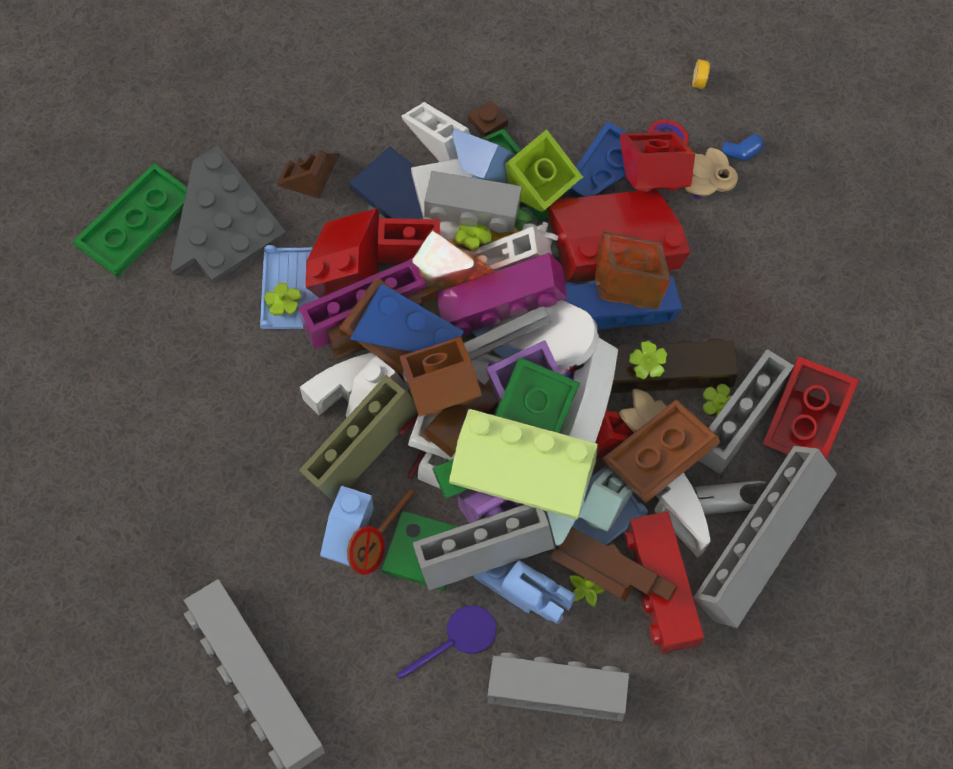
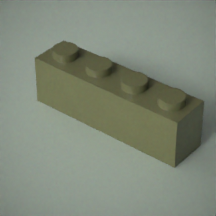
M385 375L299 471L335 502L340 487L350 488L398 435V430L416 415L418 411L413 398L406 390Z

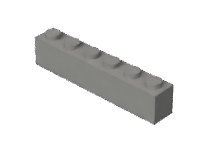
M800 446L792 448L693 597L714 622L738 628L837 475L819 449Z
M215 580L184 599L188 611L183 613L193 631L197 628L201 629L205 638L201 639L200 642L210 658L214 655L218 657L222 665L216 669L225 684L229 685L233 682L239 693L233 697L242 712L251 711L256 720L251 726L259 740L262 742L268 739L273 748L268 754L276 768L301 769L323 755L325 751L321 742L220 580Z

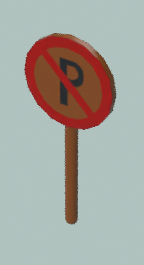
M413 489L406 493L378 529L371 526H363L353 533L347 548V560L350 568L355 573L367 575L378 568L384 554L382 533L414 495Z

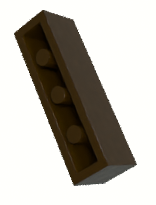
M720 338L710 339L707 342L682 340L672 344L651 342L657 346L656 350L664 348L668 355L666 363L660 364L665 370L661 376L651 377L648 374L645 379L636 377V372L633 368L637 364L629 362V354L633 353L635 349L641 351V345L631 346L630 344L622 343L614 346L618 349L610 393L632 392L633 389L662 391L716 388L720 384L734 387L738 376L733 340L724 341Z

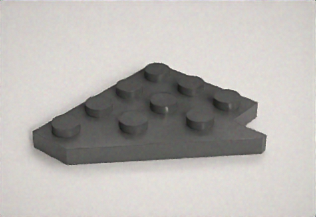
M218 145L193 160L170 267L172 274L175 276L196 262L212 284L264 251L266 245H273L286 236V231Z

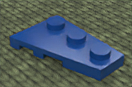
M607 121L576 166L583 178L566 192L575 198L597 196L625 178L620 134L627 132Z
M380 284L349 340L415 352L460 337L464 331L387 286Z

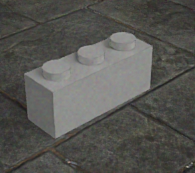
M431 171L424 200V217L440 219V222L460 223L463 226L475 227L478 223L486 225L488 229L495 232L514 233L522 186Z

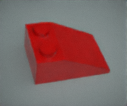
M377 208L325 222L307 259L305 287L318 298L378 273L379 210Z
M798 356L762 445L787 455L794 446L816 448L820 450L827 460L859 380Z

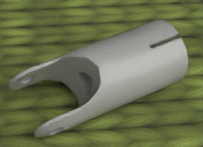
M748 481L699 486L693 489L701 503L704 515L752 510L755 504L745 503L740 496V490L746 487L765 485L766 482Z

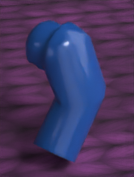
M752 134L740 144L724 141L722 152L727 157L746 161L762 150L764 142L760 135Z

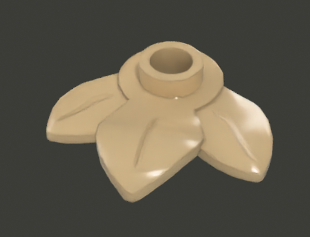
M710 147L706 155L695 153L691 187H685V190L700 196H709L716 190L720 192L729 191L736 186L738 174L733 167L729 166L728 158L722 151ZM722 174V175H726V176H728V177H727V178H721L719 175Z
M633 389L634 408L623 409L619 414L627 426L635 433L667 406L662 400L654 402L652 396L647 392Z

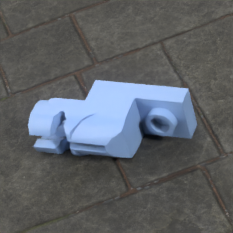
M520 560L516 564L512 562L474 575L476 580L528 614L532 610L546 620L553 621L556 624L563 620L564 609L561 607L569 611L576 598L574 593L561 585H557L555 581L537 572Z

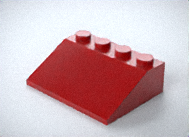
M652 189L648 192L633 191L560 199L546 208L552 232L559 236L555 242L567 283L676 270L681 268L691 253L683 226L657 189Z

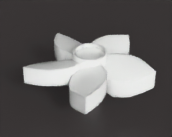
M546 222L539 226L524 224L523 230L534 226L550 241V245H552L553 240L557 241L559 237L546 232L548 227Z

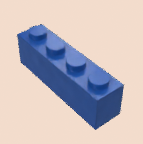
M652 275L645 279L634 280L631 277H626L611 282L594 280L588 284L565 283L567 299L563 301L586 311L595 320L597 330L673 322L682 310L673 276L661 277L660 275Z

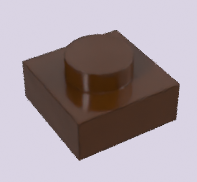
M491 100L468 114V120L483 137L495 133L508 125V118Z

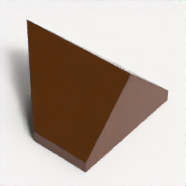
M320 150L317 156L311 153L305 161L300 157L297 159L296 164L292 160L288 161L277 185L320 198L340 153H326Z

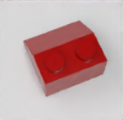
M676 132L620 134L625 176L635 189L648 192L653 188L679 190L680 187H691L695 152Z

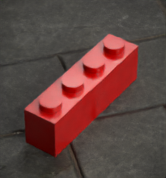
M669 511L630 519L627 531H624V539L628 551L633 550L636 563L678 586L670 602L654 592L651 596L645 593L641 594L643 610L645 613H650L653 625L649 626L653 645H659L661 654L699 646L704 639Z

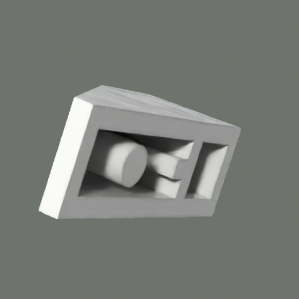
M425 102L401 116L404 122L439 162L458 159L452 132L455 128L470 134L467 127Z
M533 226L481 246L479 249L453 257L456 282L460 285L547 253L552 255L550 241Z

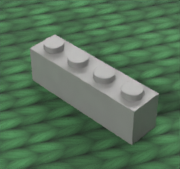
M767 349L710 425L709 429L719 437L720 443L698 461L721 475L788 383L794 365Z
M522 505L413 542L428 590L555 548L544 510L527 505Z
M501 653L500 656L493 655L487 704L623 722L626 711L629 673H623L620 668L603 666L601 669L588 668V665L575 661L568 662V665L555 664L554 660L546 657H536L534 661L520 659V655L514 653Z

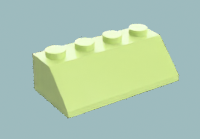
M469 409L458 438L449 484L578 520L596 463L598 444Z

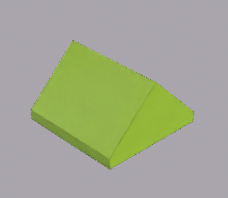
M548 130L541 133L505 163L508 184L522 186L520 202L541 212L583 178Z

